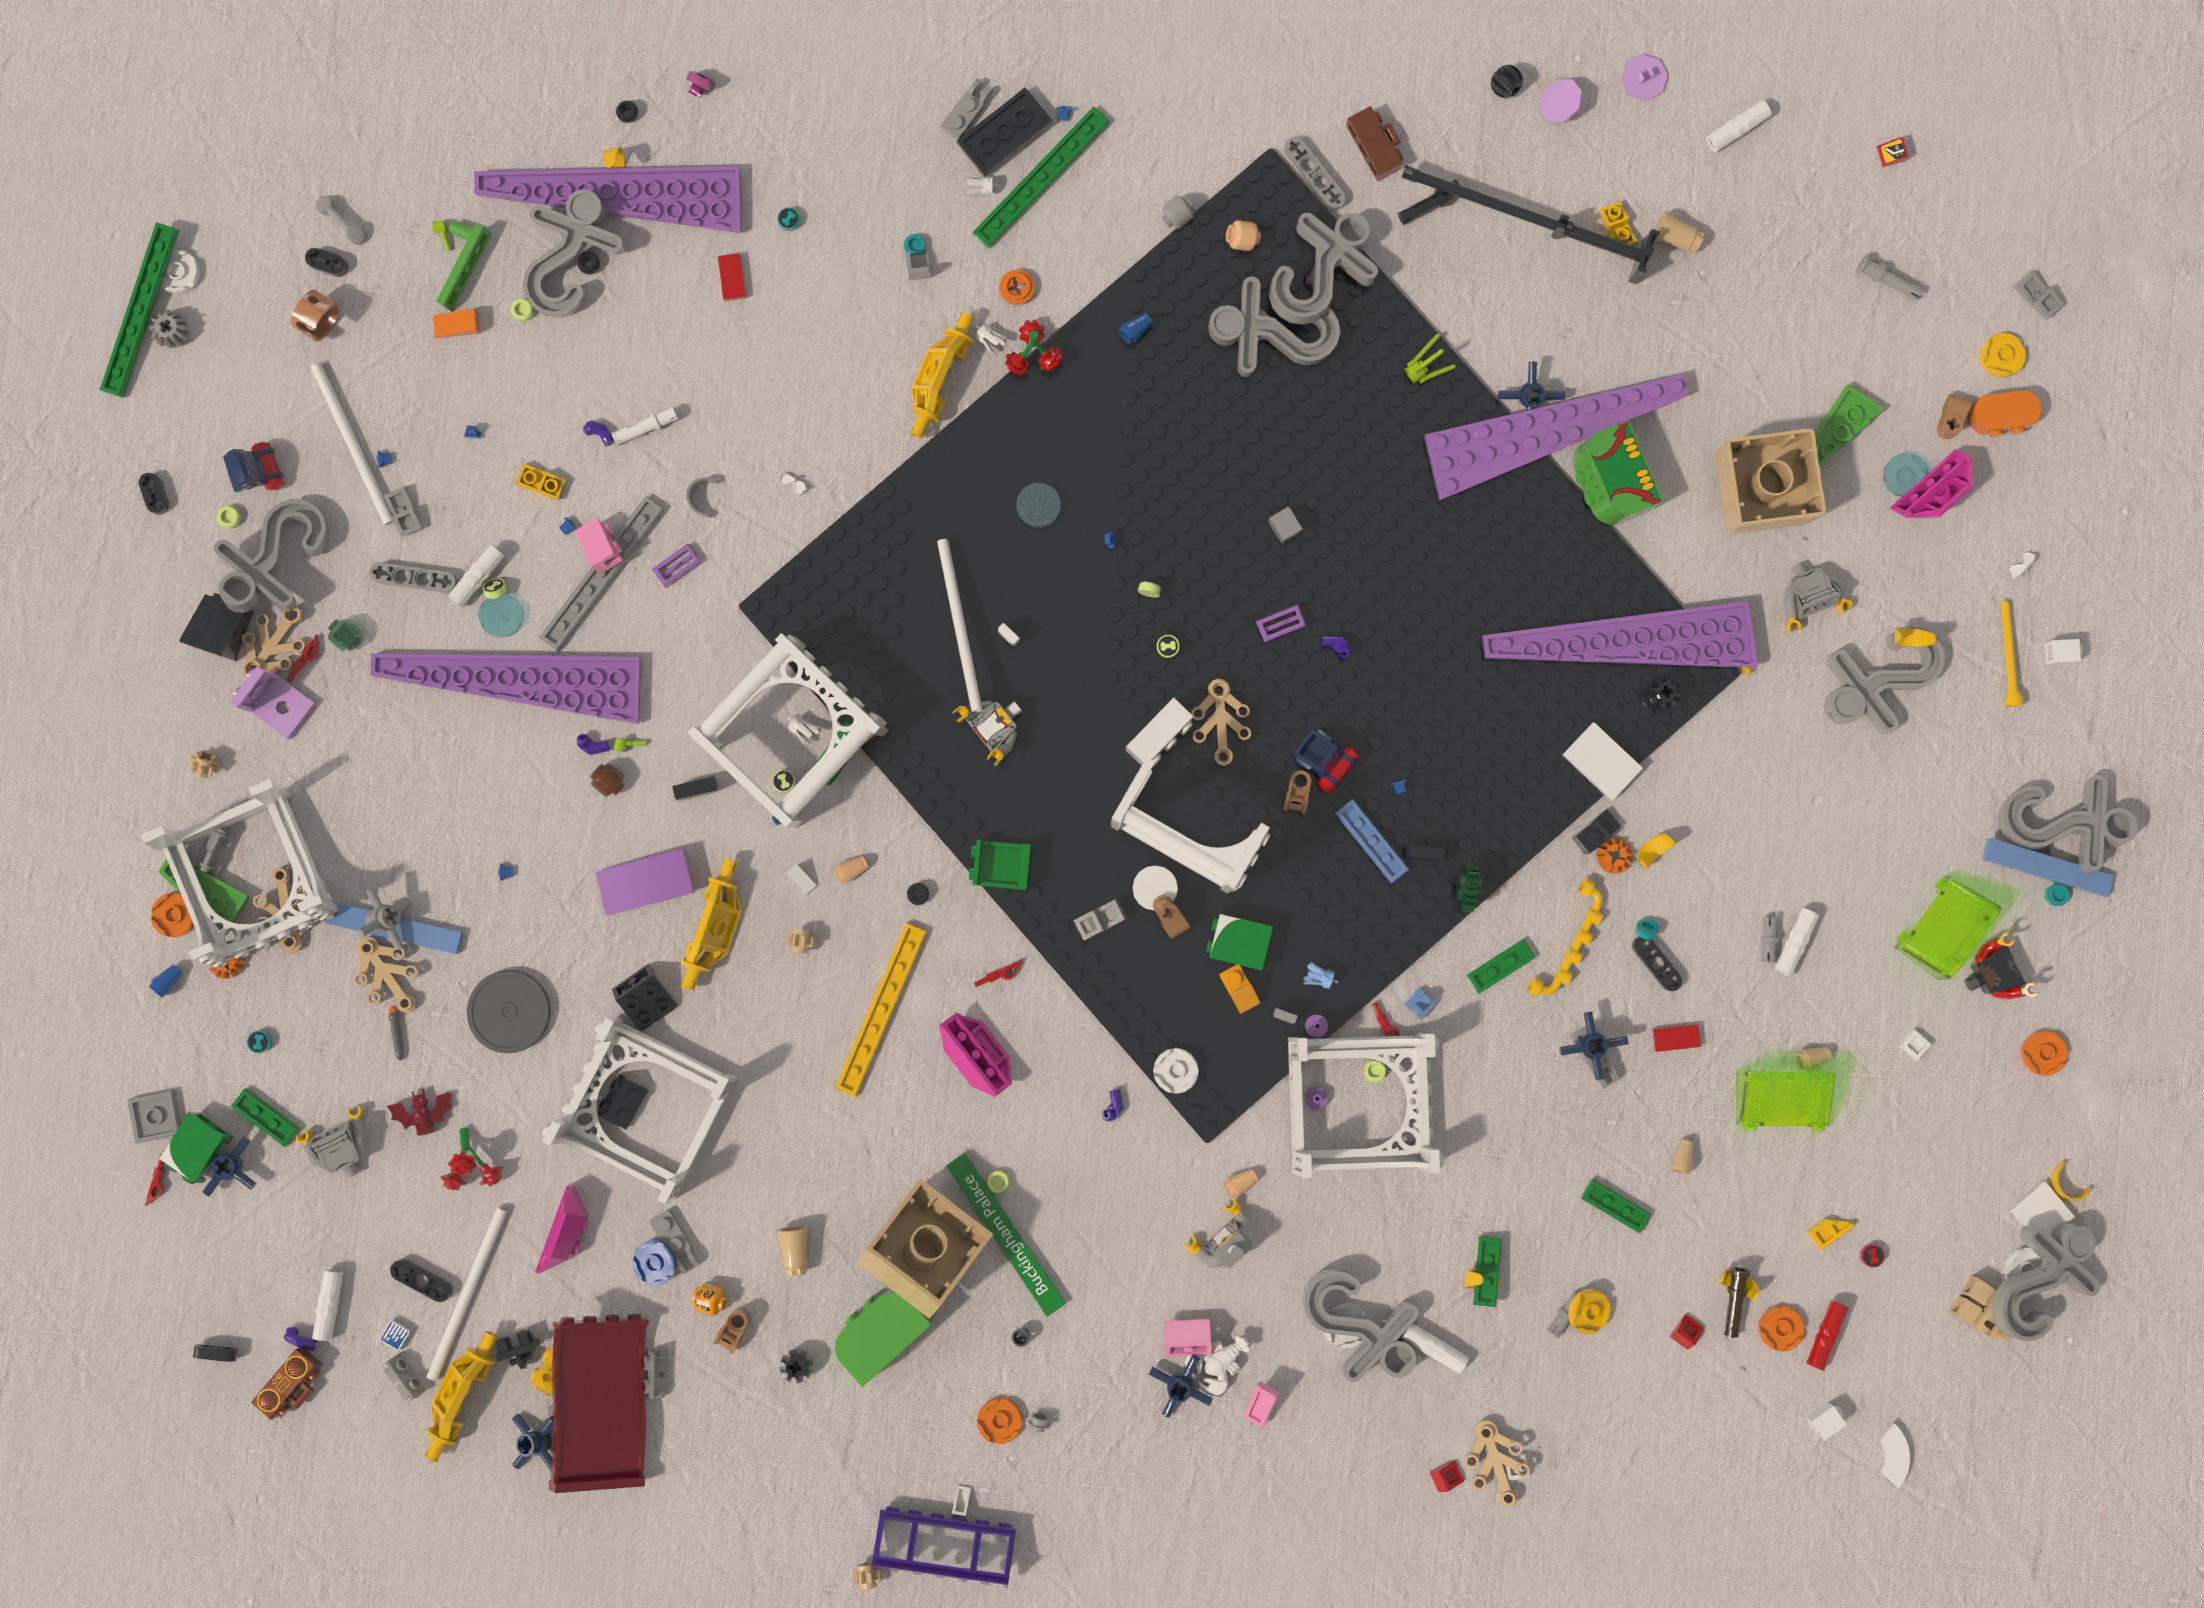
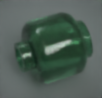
M346 618L341 621L336 619L328 627L330 630L328 639L340 651L348 650L351 652L362 641L361 630L350 619Z

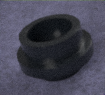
M622 101L616 108V115L620 121L631 123L638 117V108L632 101ZM631 110V114L628 116L624 115V112Z
M584 253L578 259V268L586 275H592L600 268V260L594 253ZM592 261L593 265L589 268L586 267V263Z
M914 883L907 890V898L914 905H923L929 899V890L922 883ZM916 890L922 891L923 895L919 899L914 896Z

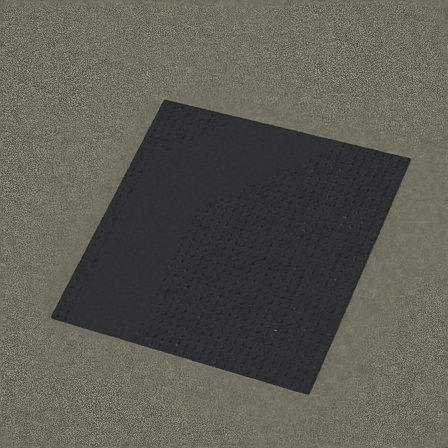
M1271 148L1265 151L1194 212V218L1181 229L1176 228L1041 344L1043 348L1048 350L1051 347L1061 350L1060 354L1063 358L1060 360L1061 363L1058 367L1051 371L1042 370L1038 362L1042 357L1041 352L1036 348L1026 358V361L1029 362L1028 373L1019 375L1008 372L739 604L740 610L773 647L778 643L775 639L781 633L786 636L790 634L798 638L807 646L804 650H807L816 658L813 662L819 668L823 665L832 674L830 678L835 683L840 681L848 689L846 694L852 699L857 697L865 705L862 709L866 713L878 714L887 722L885 727L889 731L883 737L879 735L873 736L861 746V749L968 871L970 867H974L975 858H971L972 844H976L977 840L1031 845L1027 890L982 886L983 889L1205 1143H1210L1289 1073L1288 1037L1307 1039L1329 1038L1471 913L1461 911V900L1457 899V883L1460 873H1465L1466 863L1479 864V873L1483 875V894L1481 895L1480 902H1476V907H1478L1604 795L1562 756L1593 722L1640 764L1740 675V670L1737 667L1485 659L1482 642L1483 635L1675 611L1684 608L1609 524H1605L1595 517L1590 506L1585 502L1584 496L1547 455L1439 500L1424 435L1511 414L1441 336L1420 359L1424 362L1440 349L1444 350L1440 356L1426 366L1428 372L1425 374L1453 364L1456 368L1427 379L1422 384L1419 381L1416 383L1411 381L1405 372V368L1408 367L1407 363L1412 361L1438 333L1364 250L1360 253L1378 268V274L1372 285H1361L1339 266L1334 269L1333 293L1329 308L1334 312L1339 321L1340 335L1336 348L1327 359L1318 364L1302 365L1293 362L1270 342L1260 340L1257 345V364L1254 373L1249 377L1239 374L1237 369L1239 340L1232 345L1224 346L1217 344L1209 335L1208 325L1212 313L1221 306L1229 305L1240 310L1241 289L1244 280L1248 277H1256L1260 282L1259 308L1275 318L1304 343H1314L1321 336L1320 330L1313 323L1296 324L1281 318L1272 308L1269 298L1270 285L1277 270L1282 266H1288L1294 272V278L1289 288L1292 296L1298 300H1308L1313 297L1316 248L1297 233L1296 226L1300 215L1303 213L1314 215L1331 230H1334L1337 220L1275 150ZM1241 220L1256 224L1261 238L1259 244L1255 245L1251 251L1232 249L1226 241L1227 228L1233 222ZM1146 313L1151 318L1152 325L1135 343H1126L1119 334L1121 325ZM1289 507L1303 530L1300 534L1282 544L1268 521L1270 517ZM1108 532H1115V548L1108 549V546L1105 544V534H1108ZM941 539H948L980 699L981 701L990 700L994 703L998 702L1003 709L1014 701L1022 711L1012 719L1017 726V738L1013 749L1002 758L997 766L994 765L997 761L995 757L987 759L991 751L964 719L962 722H957L962 717L959 712L952 713L959 706L965 707L970 702L937 543ZM1141 582H1151L1159 585L1161 588L1160 596L1153 598L1140 594L1138 592L1139 584ZM1298 605L1306 626L1264 643L1256 621ZM1296 612L1263 624V627L1266 628L1296 615ZM1296 620L1294 622H1291L1289 624L1266 632L1267 636L1271 635L1273 633L1296 625L1300 622L1299 620ZM1003 623L1020 638V642L1016 646H1012L999 634L998 628ZM1172 635L1178 640L1179 650L1174 657L1164 658L1158 653L1157 642L1162 636ZM1322 635L1344 637L1351 646V655L1348 658H1341L1333 647H1322ZM794 661L789 662L788 665L797 674V664ZM803 667L804 670L802 678L805 681H808L810 679V675L807 676L805 674V668ZM1665 676L1671 678V684L1678 683L1680 687L1676 688V691L1681 693L1680 700L1674 699L1676 703L1674 707L1669 709L1665 705V709L1662 710L1657 709V702L1651 705L1648 699L1652 698V695L1647 693L1648 686L1654 687L1652 684L1654 679L1660 678L1663 681ZM1216 679L1225 680L1230 686V694L1241 704L1249 707V715L1246 718H1239L1236 715V710L1225 702V711L1242 726L1248 727L1251 730L1250 738L1245 741L1240 740L1237 733L1226 724L1227 748L1231 750L1233 758L1230 764L1226 766L1218 765L1214 759V755L1218 750L1217 724L1206 735L1204 742L1196 743L1193 740V733L1200 729L1216 711L1214 702L1205 711V716L1201 721L1192 719V727L1184 735L1179 733L1176 737V744L1168 752L1164 749L1160 753L1162 757L1152 767V774L1133 807L1192 841L1207 847L1223 848L1233 846L1246 840L1253 830H1257L1261 823L1270 827L1267 831L1270 837L1264 847L1260 846L1256 854L1259 856L1252 867L1249 866L1246 872H1244L1247 877L1242 886L1236 891H1230L1228 894L1220 890L1221 886L1122 829L1118 831L1111 827V819L1142 766L1126 751V746L1173 698L1191 714L1192 710L1195 707H1199L1208 697V687ZM1220 686L1216 687V694H1222L1223 688ZM825 688L820 689L821 694L826 692ZM810 689L814 693V695L821 701V703L828 709L824 700L815 691ZM1660 691L1661 695H1668L1667 691ZM839 703L834 704V709L837 712L847 709L846 707H839ZM1239 708V714L1246 715V708ZM1196 710L1194 716L1200 718L1202 717V712ZM845 714L838 718V722L841 726L846 721H850L853 724L854 718L851 715ZM1244 729L1241 730V737H1247L1248 731ZM1312 729L1316 731L1321 730L1334 740L1333 743L1340 748L1350 746L1356 749L1359 755L1355 765L1351 767L1339 783L1340 785L1332 793L1322 790L1318 784L1320 777L1313 770L1311 772L1305 770L1296 762L1297 759L1294 757L1295 751ZM1198 732L1195 734L1197 740H1202L1204 735ZM1225 753L1219 755L1221 761H1226L1228 758ZM1297 771H1305L1311 777L1309 801L1305 815H1302L1299 811L1289 809L1283 811L1291 775ZM1297 775L1294 779L1295 785L1304 787L1306 785V778L1303 775ZM1397 779H1406L1407 781L1404 782L1406 792L1396 794L1394 786L1390 785V782H1394ZM1352 799L1409 869L1393 883L1387 880L1335 814ZM1291 801V803L1301 805V803ZM1406 845L1449 849L1448 860L1405 857ZM1146 867H1164L1176 879L1178 889L1173 903L1183 914L1191 928L1172 940L1163 928L1156 912L1145 909L1134 897V879ZM1117 899L1127 919L1083 940L1074 920ZM1219 914L1273 926L1263 970L1240 966L1260 1004L1241 1014L1219 976L1220 973L1236 964L1209 958L1210 953H1206L1208 940H1213L1215 931H1211L1214 917L1218 918ZM1310 961L1324 970L1334 972L1333 980L1338 981V983L1332 982L1329 989L1323 988L1321 985L1304 984L1307 981H1304L1303 978L1308 976V972L1311 971L1308 969ZM1277 1008L1297 1015L1296 1022L1292 1024L1273 1017L1274 1009ZM1311 1015L1323 1016L1328 1023L1327 1032L1321 1037L1310 1036L1305 1030V1022ZM1178 1048L1186 1050L1197 1062V1080L1185 1092H1167L1155 1080L1153 1072L1155 1061L1161 1053L1168 1049Z

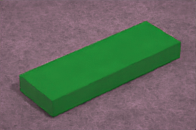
M1522 939L1466 976L1477 993L1480 994L1536 957L1525 940Z
M247 1088L243 1089L231 1105L234 1110L283 1147H287L300 1129Z
M1593 1179L1590 1180L1580 1197L1638 1233H1641L1651 1216V1213Z
M1479 1236L1476 1273L1484 1277V1282L1481 1285L1475 1286L1473 1305L1497 1307L1502 1251L1501 1238Z

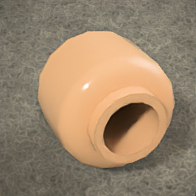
M1237 220L1228 226L1226 232V241L1232 249L1251 251L1255 245L1259 244L1261 238L1256 224L1248 221Z

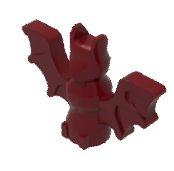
M422 1089V1094L415 1095L414 1091H411L412 1105L415 1108L413 1115H410L401 1103L387 1106L392 1114L391 1120L401 1122L404 1129L413 1125L416 1126L417 1136L434 1133L432 1125L434 1121L444 1122V1114L449 1109H452L450 1104L452 1093L438 1095L435 1107L430 1111L427 1108L428 1101L425 1096V1090Z

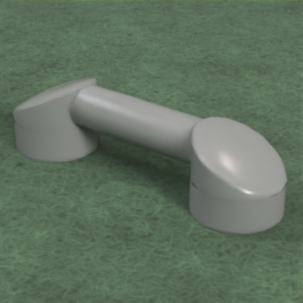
M323 196L317 200L316 209L322 215H330L345 229L347 238L353 244L362 245L367 239L365 230L357 224H351L335 209V203L330 197Z

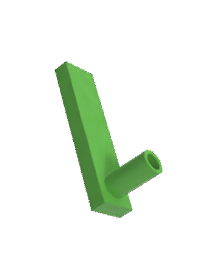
M454 220L449 226L450 233L467 240L436 300L439 305L451 312L491 236V233L484 226L477 223L474 228H471Z

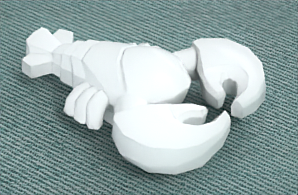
M1236 1335L1235 1343L1224 1348L1221 1341L1218 1340L1211 1344V1350L1213 1351L1211 1355H1196L1200 1358L1196 1366L1197 1373L1200 1375L1204 1360L1206 1361V1373L1218 1377L1203 1378L1204 1382L1210 1384L1209 1386L1201 1381L1197 1383L1204 1393L1217 1396L1227 1390V1370L1231 1375H1234L1240 1368V1365L1234 1360L1237 1359L1241 1351L1248 1353L1251 1349L1245 1337ZM1186 1356L1185 1367L1191 1356ZM1195 1372L1191 1376L1193 1379L1197 1377Z

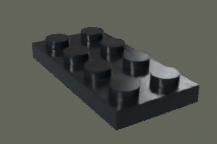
M1024 87L956 142L985 177L1053 124V120L1027 88Z

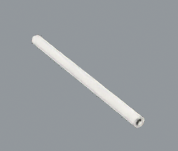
M321 362L311 365L315 378L384 526L394 523L391 517L392 514Z
M941 539L937 543L971 712H980L983 709L948 539Z
M497 1207L426 1376L430 1380H438L508 1212L503 1208Z

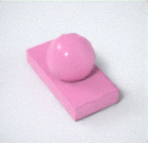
M1260 1381L1256 1386L1244 1417L1263 1428L1268 1421L1273 1407L1276 1405L1280 1392Z

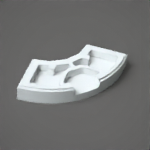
M1892 1422L1878 1438L1885 1453L1884 1465L1880 1473L1899 1489L1909 1471L1910 1451L1904 1434Z

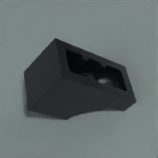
M1605 809L1571 838L1582 852L1587 855L1603 844L1621 825Z

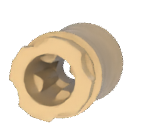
M1667 211L1663 213L1655 230L1660 231L1655 241L1666 243L1685 251L1689 250L1692 253L1697 252L1704 237L1703 232L1675 218Z
M798 1225L777 1229L786 1276L806 1274L808 1264V1226Z

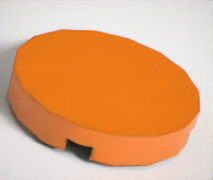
M180 893L164 894L153 904L151 923L160 934L168 937H180L193 929V921Z
M2037 1031L2030 1034L2024 1040L2021 1048V1058L2024 1065L2031 1072L2038 1075H2053L2058 1073L2067 1062L2068 1048L2065 1041L2058 1034L2050 1031Z
M1784 1305L1773 1306L1767 1309L1760 1317L1758 1323L1759 1335L1762 1341L1771 1349L1790 1351L1796 1348L1804 1337L1805 1324L1803 1319L1792 1308Z
M993 1398L987 1401L981 1407L977 1416V1427L980 1434L991 1443L1005 1444L1012 1441L1019 1434L1022 1426V1414L1019 1407L1013 1401L1006 1398Z

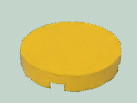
M1999 333L1991 336L1984 342L1980 350V361L1983 368L1989 374L2001 378L2012 376L2018 372L2026 361V350L2020 343V339L2010 333Z
M1585 1289L1572 1299L1568 1317L1574 1329L1584 1334H1595L1598 1332L1597 1330L1604 1328L1611 1314V1305L1604 1293L1596 1289Z

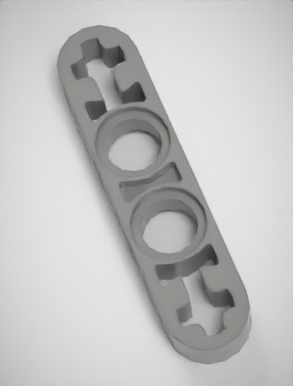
M1298 137L1289 138L1284 148L1286 156L1327 208L1333 211L1341 209L1345 202L1344 192L1302 139ZM1291 144L1294 146L1299 145L1298 152L1302 156L1299 161L1296 160L1299 154L1295 150L1290 151ZM1311 160L1314 163V168L1310 171L1303 169V161ZM1319 177H1324L1327 179L1328 185L1320 188L1316 185L1315 180ZM1331 187H1333V189H1331V194L1334 197H1340L1339 204H1337L1336 202H1330L1332 197L1327 191Z
M381 562L373 564L369 570V575L373 581L385 585L450 593L458 584L456 577L445 571ZM382 568L383 571L391 573V577L381 575L379 579V576L375 573ZM401 570H405L408 573V579L405 582L397 580V574ZM424 573L430 576V582L427 585L419 583V577ZM446 577H448L452 581L451 585L449 584L445 588L443 584L436 583V578L438 580H446Z

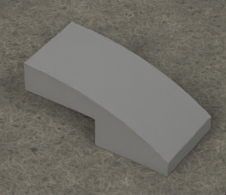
M2034 271L2028 272L2013 286L2022 298L2046 319H2049L2064 305L2051 287L2046 288Z
M405 486L383 495L401 537L422 528Z
M1115 899L1077 918L1074 922L1083 940H1086L1127 918L1118 900Z

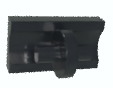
M529 1328L516 1334L519 1345L513 1346L509 1336L496 1341L498 1353L495 1357L497 1362L516 1356V1358L509 1360L510 1366L518 1364L521 1370L527 1368V1361L532 1360L533 1355L532 1353L524 1355V1353L534 1350L540 1345L539 1338L534 1339Z

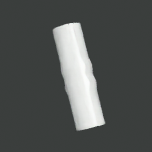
M1761 100L1746 111L1738 114L1706 137L1708 146L1712 151L1718 152L1771 117L1770 107L1765 101Z
M490 544L478 560L471 565L470 569L464 573L462 579L448 596L458 605L464 607L474 593L482 587L484 581L490 577L505 555Z
M1805 908L1801 909L1793 929L1789 932L1788 939L1784 943L1774 970L1792 977L1820 917L1817 913Z
M324 1270L312 1339L332 1341L344 1275L342 1271Z
M1413 1323L1400 1336L1402 1340L1459 1374L1463 1371L1469 1360L1468 1356Z

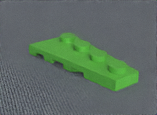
M1847 384L1815 431L1819 466L1821 467L1885 408Z
M166 859L159 873L180 892ZM193 865L206 899L212 909L220 917L235 923L250 896ZM222 923L216 924L220 930L224 927Z

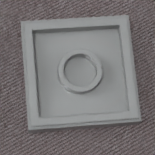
M175 1090L127 1099L135 1144L171 1137L179 1128L181 1122Z

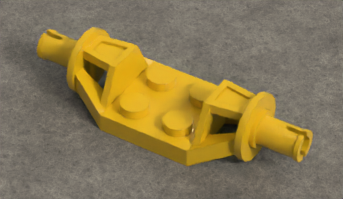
M961 312L955 329L945 328L944 333L946 336L928 348L912 385L911 391L914 406L910 410L917 415L910 434L916 438L923 439L929 422L938 423L940 421L939 415L946 400L939 396L938 392L944 386L945 375L952 367L954 360H964L969 345H972L974 342L967 335L974 316L966 312Z
M724 858L719 877L715 879L708 878L710 883L703 899L707 900V903L703 910L698 930L696 931L693 943L688 942L684 960L681 959L680 961L681 964L687 967L681 985L682 988L695 991L700 972H710V968L729 952L742 913L736 891L739 887L732 885L733 882H731L738 864L737 862ZM722 888H726L728 903L722 901ZM705 951L711 952L701 964L698 963Z
M485 1331L477 1349L468 1347L465 1355L450 1364L431 1403L433 1428L429 1427L426 1432L433 1440L424 1455L426 1459L438 1462L446 1444L456 1445V1437L464 1424L458 1417L461 1403L464 1397L469 1394L472 1381L485 1382L491 1365L496 1363V1359L490 1355L499 1337L495 1333Z

